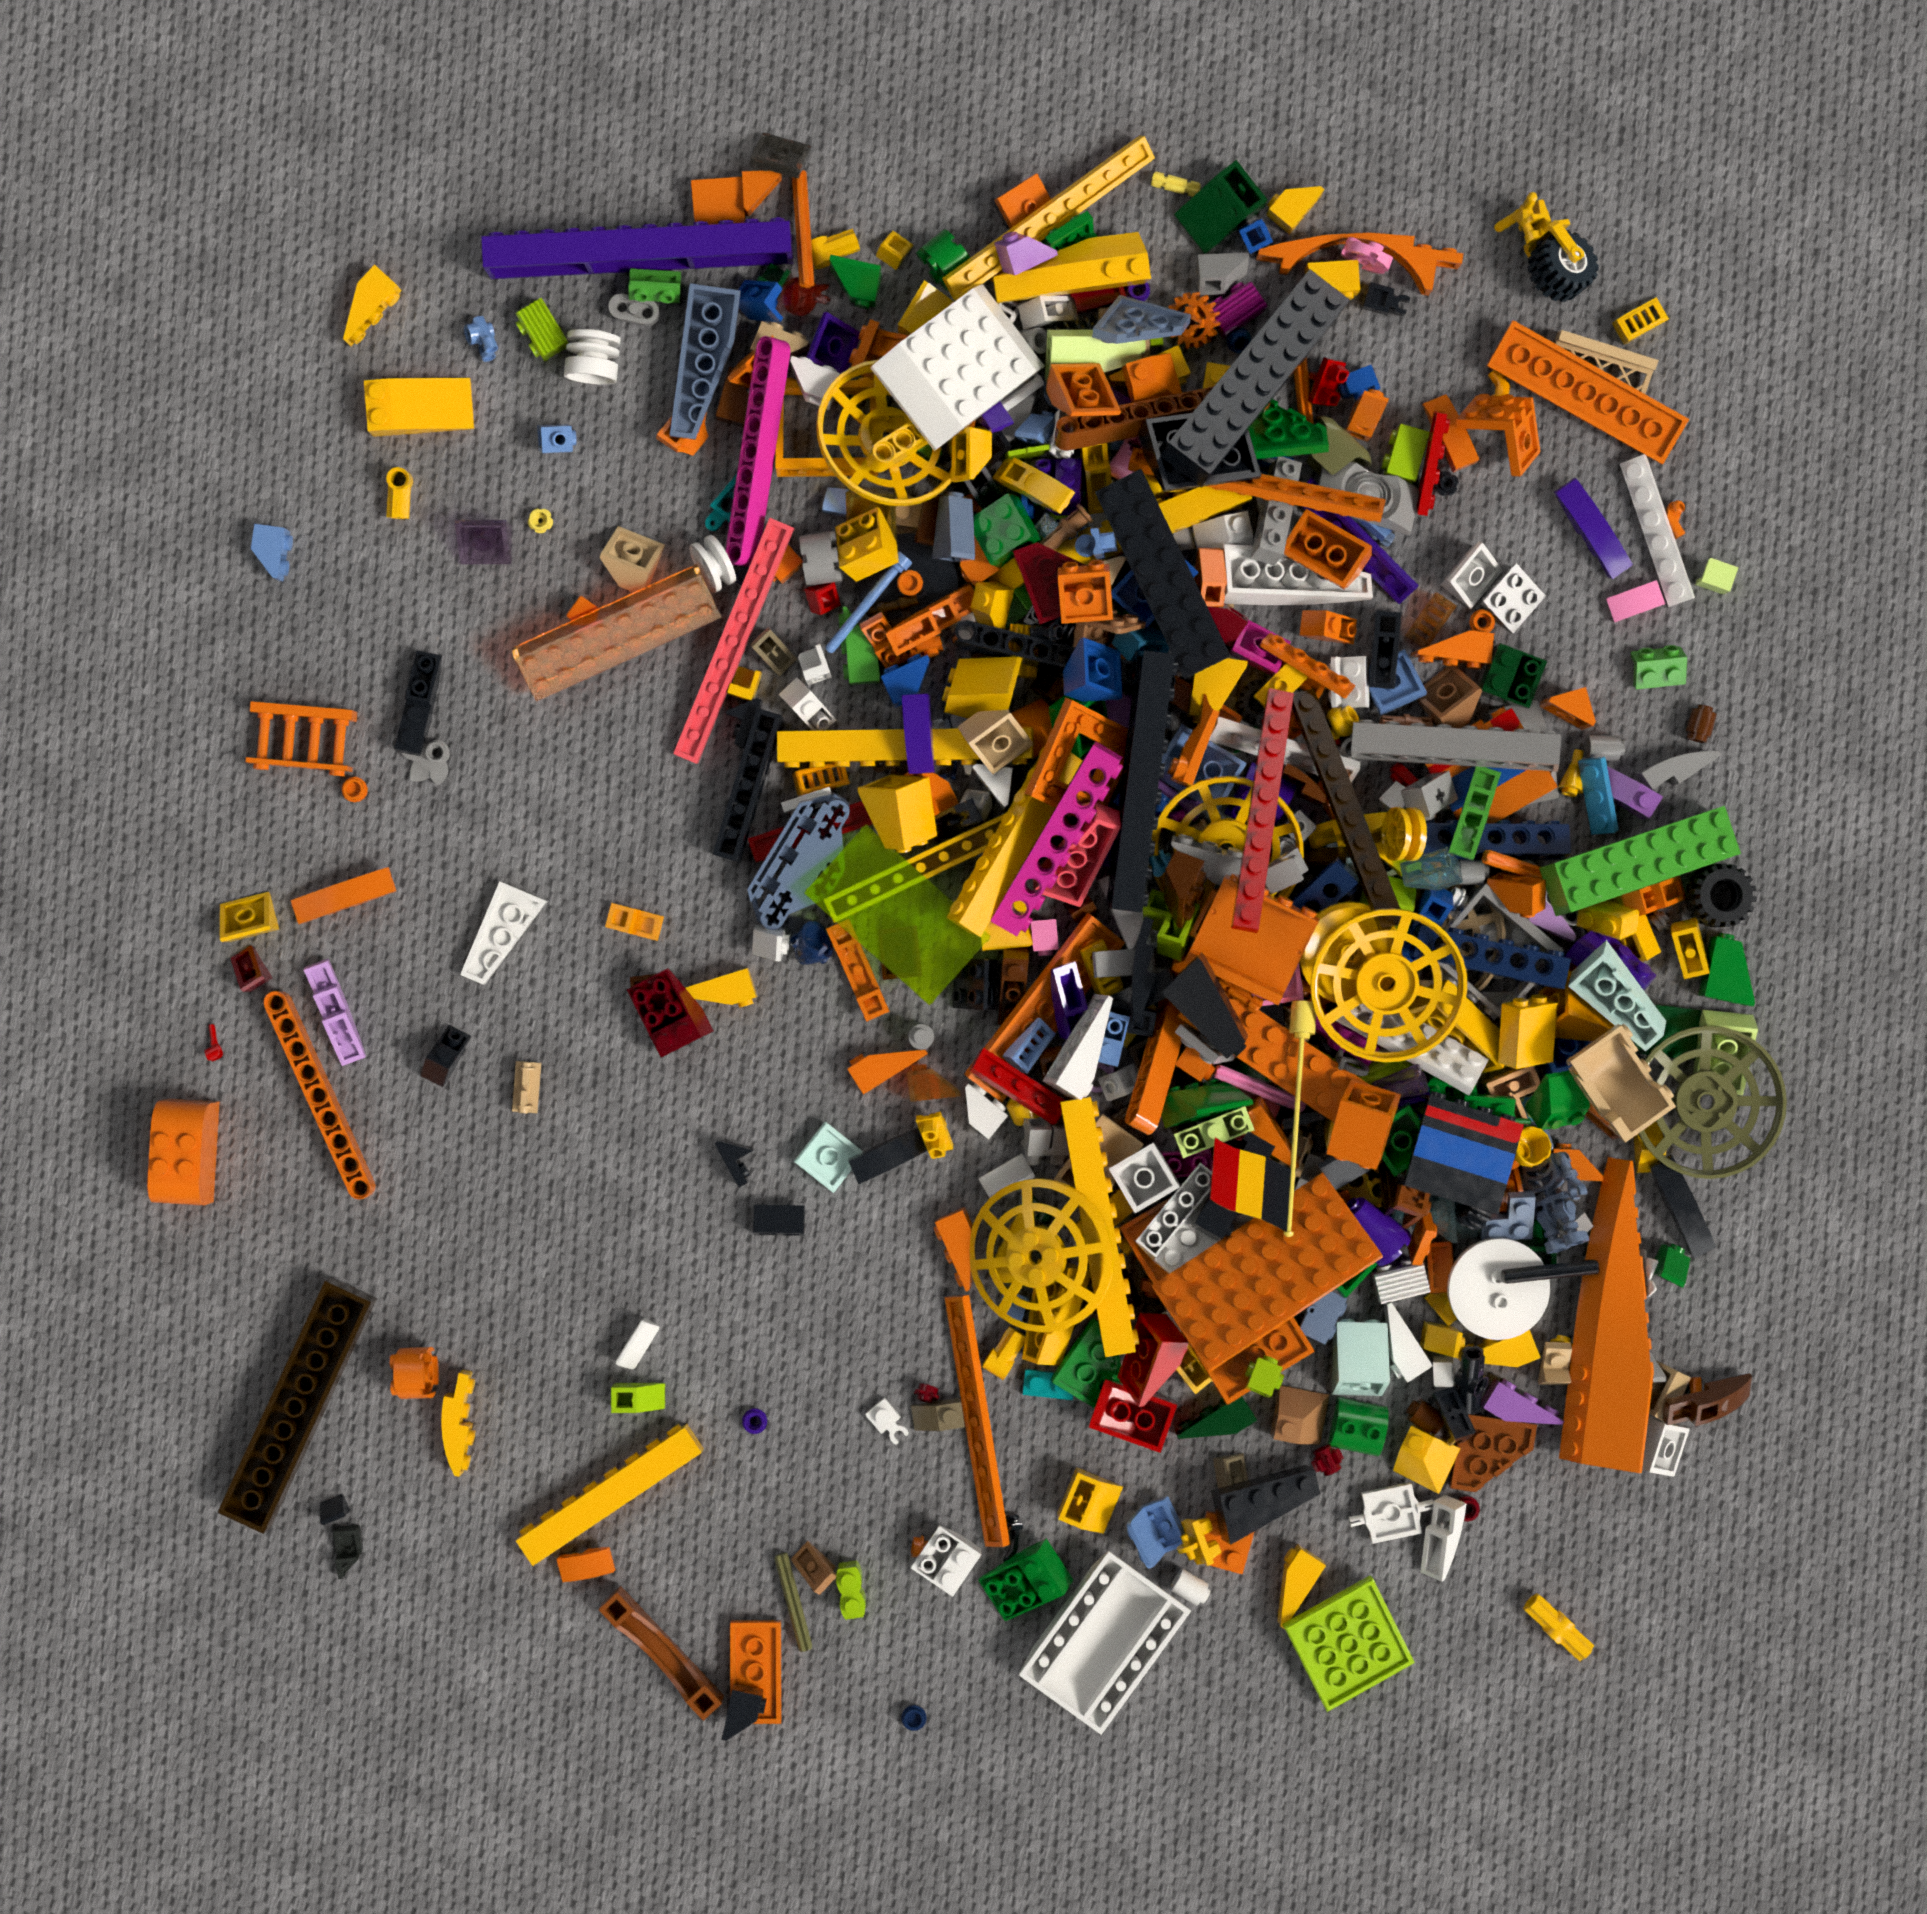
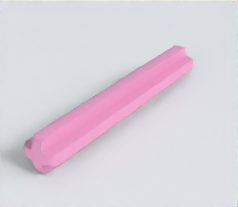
M1223 1065L1216 1066L1213 1073L1214 1078L1294 1110L1295 1097L1290 1093ZM1300 1101L1299 1112H1303L1306 1104Z

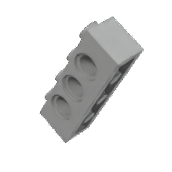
M1277 457L1270 465L1267 475L1299 481L1302 463L1285 457ZM1262 499L1250 559L1274 566L1284 555L1293 505Z

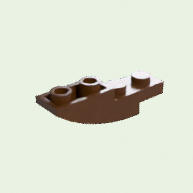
M1748 1373L1708 1382L1704 1385V1391L1665 1399L1662 1420L1667 1426L1685 1421H1691L1694 1426H1699L1718 1420L1739 1408L1748 1399L1752 1375Z

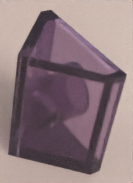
M455 520L454 524L461 564L512 563V525L507 520Z

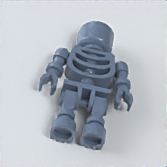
M1535 1122L1529 1124L1530 1126L1537 1127ZM1549 1129L1543 1130L1550 1139L1552 1151L1554 1145L1551 1139ZM1566 1152L1551 1153L1549 1158L1539 1165L1533 1167L1522 1166V1169H1519L1524 1192H1545L1546 1198L1535 1202L1534 1217H1537V1221L1546 1231L1544 1236L1548 1238V1242L1544 1243L1547 1254L1558 1253L1571 1248L1570 1246H1576L1589 1241L1586 1231H1577L1579 1225L1578 1222H1575V1204L1571 1200L1564 1202V1199L1569 1197L1573 1200L1580 1199L1577 1189L1580 1195L1587 1194V1188L1577 1179L1578 1173L1576 1169L1572 1168L1570 1164L1571 1159ZM1564 1181H1567L1568 1191L1556 1194L1554 1189L1561 1186ZM1558 1218L1564 1223L1563 1230L1567 1231L1563 1238H1558V1235H1560L1559 1229H1556Z

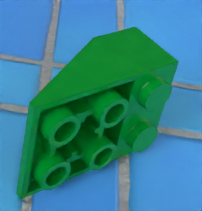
M1046 1538L1023 1549L1009 1560L980 1577L978 1581L1004 1621H1008L1063 1596L1073 1582V1578Z

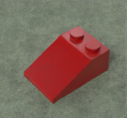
M1140 1313L1135 1326L1138 1332L1139 1345H1135L1136 1352L1125 1354L1117 1376L1139 1407H1143L1181 1365L1184 1354L1187 1352L1188 1341L1167 1314Z
M1105 1379L1088 1427L1161 1453L1177 1408V1402L1155 1393L1143 1407H1139L1122 1383Z

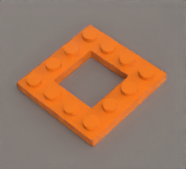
M1065 698L1024 794L1057 808L1069 785L1059 781V778L1078 734L1098 742L1122 756L1119 764L1123 765L1128 728L1071 699ZM1096 768L1093 779L1096 781L1103 780V772ZM1123 768L1116 779L1112 777L1109 779L1106 786L1110 790L1103 802L1098 799L1096 803L1108 807L1122 775ZM1078 792L1077 796L1081 802L1088 803L1091 801V796L1088 792ZM1067 813V814H1069V815H1071V816L1077 818V816H1076L1075 814H1073V813Z

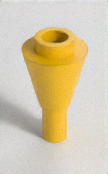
M1574 750L1571 764L1558 785V789L1565 796L1576 797L1577 794L1583 793L1578 761L1583 758L1584 751Z

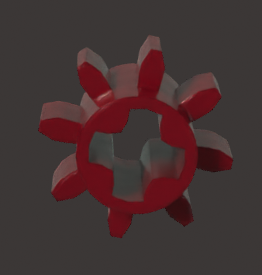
M1327 1444L1313 1452L1315 1457L1311 1464L1316 1473L1320 1471L1321 1473L1323 1472L1324 1476H1329L1342 1468L1340 1463H1342L1341 1460L1344 1457L1339 1448L1334 1449L1330 1444Z

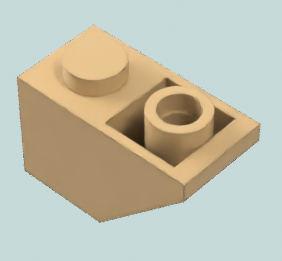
M762 321L750 351L752 352L756 349L757 342L761 337H771L772 335L776 339L788 342L790 345V358L807 352L810 345L805 335L793 331L791 334L784 331L783 326L778 323L769 322L767 324Z

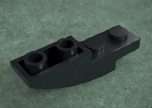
M416 651L405 694L406 703L394 746L396 752L421 756L425 736H428L439 684L442 655Z

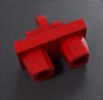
M1323 357L1318 373L1311 371L1309 374V378L1315 380L1308 398L1309 402L1325 406L1338 405L1340 399L1339 393L1336 392L1338 384L1346 382L1349 376V371L1345 368V362Z

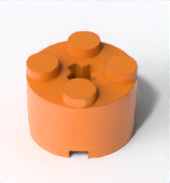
M433 1347L399 1348L396 1354L390 1356V1368L393 1370V1380L390 1385L392 1395H397L400 1399L433 1398L436 1391H432L433 1385H438L439 1365L437 1356H432L431 1354L432 1351H435Z

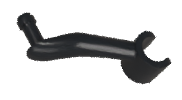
M1019 1515L1006 1516L1008 1531L1013 1530L1011 1544L1004 1555L1003 1562L1013 1557L1018 1550L1019 1531L1023 1529V1524L1021 1522L1017 1523Z

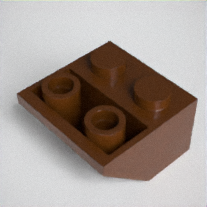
M1176 850L1165 870L1164 900L1176 926L1182 929L1185 921L1191 920L1195 911L1194 905L1196 901L1200 902L1204 896L1205 887H1203L1207 873L1204 872V860Z

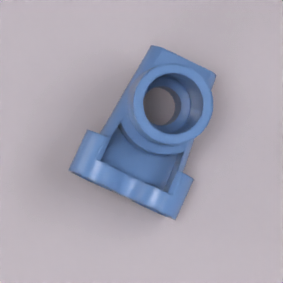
M483 316L473 318L471 324L464 326L467 343L469 345L478 344L482 360L484 362L492 361L496 357L494 352L498 350L494 338L493 325L491 322L486 323Z

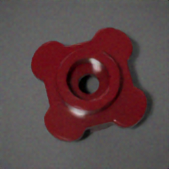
M919 1383L918 1389L914 1391V1394L918 1395L917 1399L922 1402L932 1403L933 1400L937 1401L939 1399L937 1395L939 1389L928 1384Z

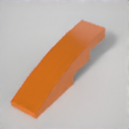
M968 583L885 632L884 634L895 656L940 634L941 630L959 622L962 617L973 612L971 609L974 595L972 585Z
M386 867L290 901L298 924H303L396 892L390 869Z

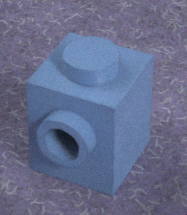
M537 425L538 449L541 453L573 452V445H576V431L572 430L571 425ZM560 435L559 441L555 442L556 436Z

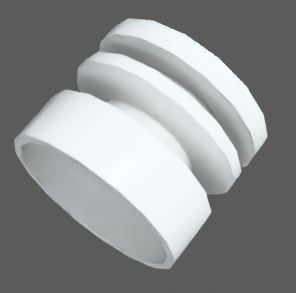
M596 329L568 331L567 340L572 343L566 345V350L577 356L565 358L564 377L586 384L611 385L617 383L618 364L607 359L619 357L620 352L616 348L620 347L621 338Z

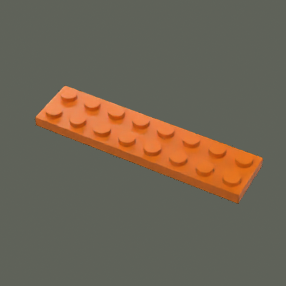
M1514 320L1509 324L1486 365L1488 368L1641 454H1645L1659 464H1664L1689 421L1687 417Z
M1087 913L984 1048L1007 1062L1002 1057L1003 1054L1037 1018H1041L1056 1033L1058 1029L1051 994V969L1076 961L1085 996L1092 984L1080 950L1100 939L1104 940L1108 951L1120 950L1125 942ZM1039 1030L1036 1032L1040 1038L1044 1036ZM1031 1039L1030 1042L1033 1045H1035L1036 1042L1033 1039ZM971 1064L964 1075L1000 1102H1003L1007 1095L970 1072Z
M1227 995L1248 1034L1245 1042L1247 1047L1235 1057L1295 1097L1299 1039L1294 1038V1034L1289 1033L1287 1028L1260 1010L1255 1013L1247 1008V1004L1242 1005ZM1181 1012L1178 1014L1177 1018L1201 1033ZM1304 1041L1300 1101L1335 1123L1340 1101L1351 1079L1368 1083L1344 1069L1339 1070L1337 1062Z

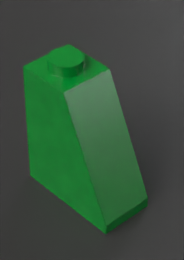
M1719 933V937H1710L1706 955L1710 974L1702 975L1698 996L1754 1007L1755 999L1742 942L1734 940V935Z

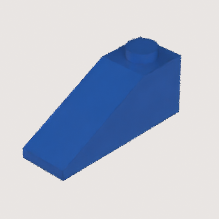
M1430 882L1417 902L1414 912L1427 917L1441 927L1454 907L1453 893ZM1412 919L1408 934L1414 935L1415 926H1423V924ZM1404 941L1402 956L1413 962L1418 958L1409 956L1411 943Z

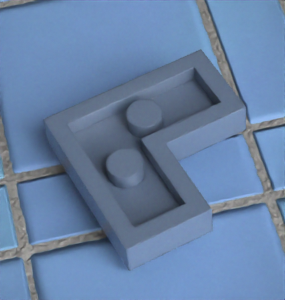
M1534 1191L1508 1192L1507 1213L1492 1214L1491 1221H1487L1486 1227L1480 1228L1481 1241L1489 1238L1532 1239L1536 1200Z

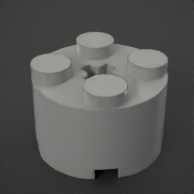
M835 530L799 536L806 584L818 585L842 581L841 569L839 566L836 567V565H839L837 547H833L837 545Z

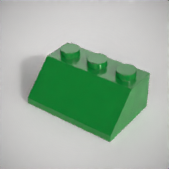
M1216 1079L1203 1083L1202 1087L1199 1086V1083L1185 1086V1090H1181L1180 1086L1168 1089L1161 1116L1165 1128L1209 1120L1241 1107L1253 1105V1100L1234 1085L1226 1082L1218 1083Z

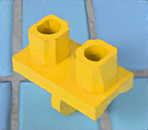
M941 1111L932 1113L929 1116H916V1123L932 1159L945 1157L947 1150H953V1142Z
M1185 1519L1181 1521L1185 1534L1180 1536L1183 1544L1177 1547L1178 1553H1186L1188 1560L1194 1559L1196 1565L1205 1564V1566L1213 1564V1558L1221 1553V1549L1216 1540L1206 1542L1204 1537L1205 1534L1213 1529L1210 1519Z

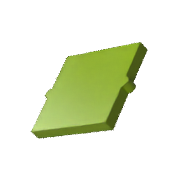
M1049 444L1008 451L1001 458L1002 463L1008 458L1022 460L1043 456L1050 449Z

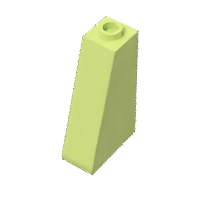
M1047 330L1045 381L1047 383L1051 364L1100 363L1103 372L1121 368L1126 363L1141 359V353H1145L1146 342L1141 340L1120 344L1104 343L1100 339L1092 337L1093 330Z

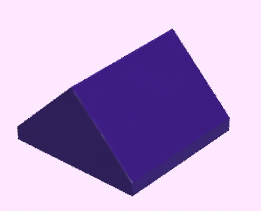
M823 312L806 358L821 367L824 365L833 367L841 374L848 370L850 366L849 359L853 349L858 345L860 332L830 313Z

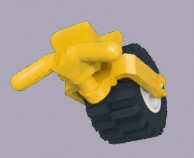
M1530 192L1519 209H1516L1494 225L1496 232H1502L1516 222L1518 223L1519 231H1523L1526 244L1524 245V252L1528 256V263L1530 264L1527 268L1528 272L1531 273V282L1536 284L1535 288L1538 291L1541 290L1543 292L1542 295L1546 298L1549 296L1553 301H1570L1596 279L1599 265L1596 263L1598 258L1593 253L1592 245L1589 246L1587 244L1588 241L1585 238H1580L1578 233L1574 232L1572 234L1570 230L1565 229L1570 225L1569 219L1554 220L1552 222L1544 200H1537L1535 192ZM1544 240L1540 245L1536 246L1537 242Z

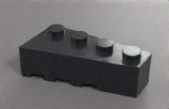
M1249 1131L1237 1146V1149L1267 1158L1270 1157L1275 1148L1274 1145ZM1209 1196L1192 1227L1214 1240L1220 1241L1223 1237L1229 1238L1235 1227L1232 1221L1236 1215L1241 1216L1242 1214L1216 1204L1210 1200Z
M1302 1465L1211 1490L1221 1539L1231 1545L1320 1495L1315 1469Z

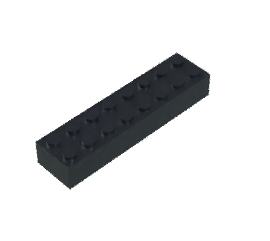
M1142 469L1095 491L1172 654H1175L1174 659L1178 660V667L1183 678L1186 679L1231 657Z

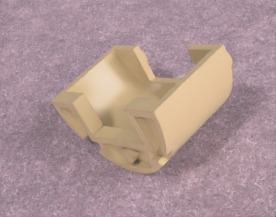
M1623 1023L1622 1025H1615L1566 1060V1064L1568 1066L1572 1065L1568 1069L1594 1109L1610 1123L1609 1127L1626 1143L1676 1106L1671 1100L1674 1097L1671 1090L1665 1084L1661 1086L1655 1082L1649 1074L1652 1070L1644 1059H1639L1635 1052L1638 1049L1630 1039L1633 1034Z

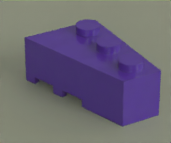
M1593 931L1588 932L1577 940L1564 956L1571 959V963L1578 967L1607 940L1643 990L1657 976L1647 964L1641 962L1633 955L1627 946L1622 945L1615 938Z

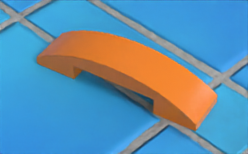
M850 919L826 928L866 1022L890 1012Z

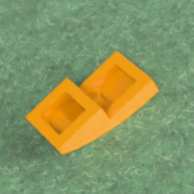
M611 903L605 927L658 941L664 916Z

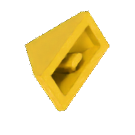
M1655 1121L1644 1129L1649 1140L1656 1147L1664 1137L1658 1124ZM1637 1134L1634 1136L1636 1173L1651 1172L1649 1166L1659 1160L1645 1147L1640 1136Z

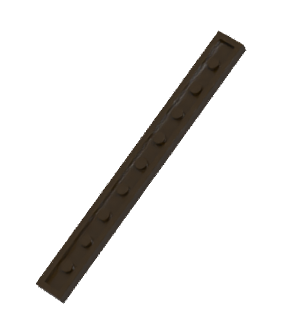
M1312 688L1295 693L1292 710L1371 911L1387 908L1400 909L1315 690ZM1394 915L1374 917L1379 931L1398 926L1401 916Z

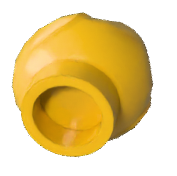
M1349 705L1344 708H1331L1326 714V719L1329 720L1331 725L1329 728L1337 745H1340V737L1350 736L1353 732V722L1358 723L1359 717L1356 711Z

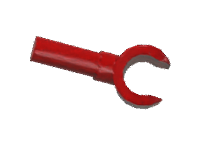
M215 1024L209 1025L212 1047L204 1050L207 1060L212 1062L223 1056V1051L216 1037Z

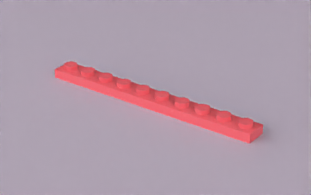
M769 518L673 754L693 763H699L728 692L729 685L733 680L794 531L793 527Z

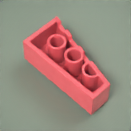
M1095 803L1093 808L1097 810L1090 824L1086 821L1080 829L1084 832L1077 846L1073 843L1067 851L1071 854L1064 868L1060 865L1054 873L1058 875L1056 882L1051 889L1046 887L1042 895L1081 907L1121 828L1119 810ZM1063 840V841L1058 845V847L1064 846V845H1065V840ZM1047 858L1041 866L1043 868H1051L1052 862ZM1033 879V890L1039 889V883Z

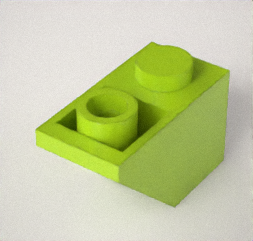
M614 1383L611 1387V1413H640L665 1409V1383Z

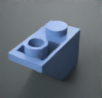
M254 524L251 550L272 578L283 582L284 576H287L289 572V561L286 559L288 550L291 551L293 536L290 535V531L286 528Z
M1112 1012L1109 1013L1098 1062L1118 1067L1130 1017Z

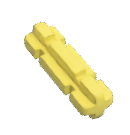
M1154 172L1151 181L1153 187L1161 189L1162 186L1165 187L1164 190L1180 194L1185 192L1188 193L1187 196L1191 197L1198 193L1201 188L1199 182L1191 181L1190 183L1187 182V179L1172 175L1166 177L1164 173Z

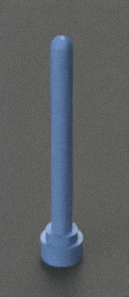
M898 551L899 562L888 568L826 645L827 652H835L897 573H902L903 570L906 571L910 567L912 562L905 555Z

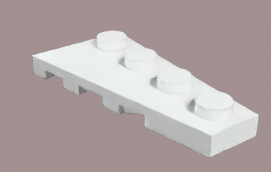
M499 881L460 975L485 985L547 901Z

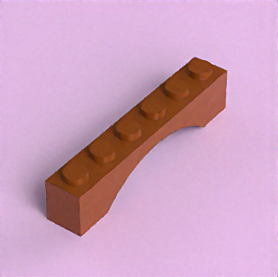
M621 1585L602 1602L598 1610L617 1630L636 1643L659 1666L679 1691L685 1702L703 1721L722 1704L724 1694Z

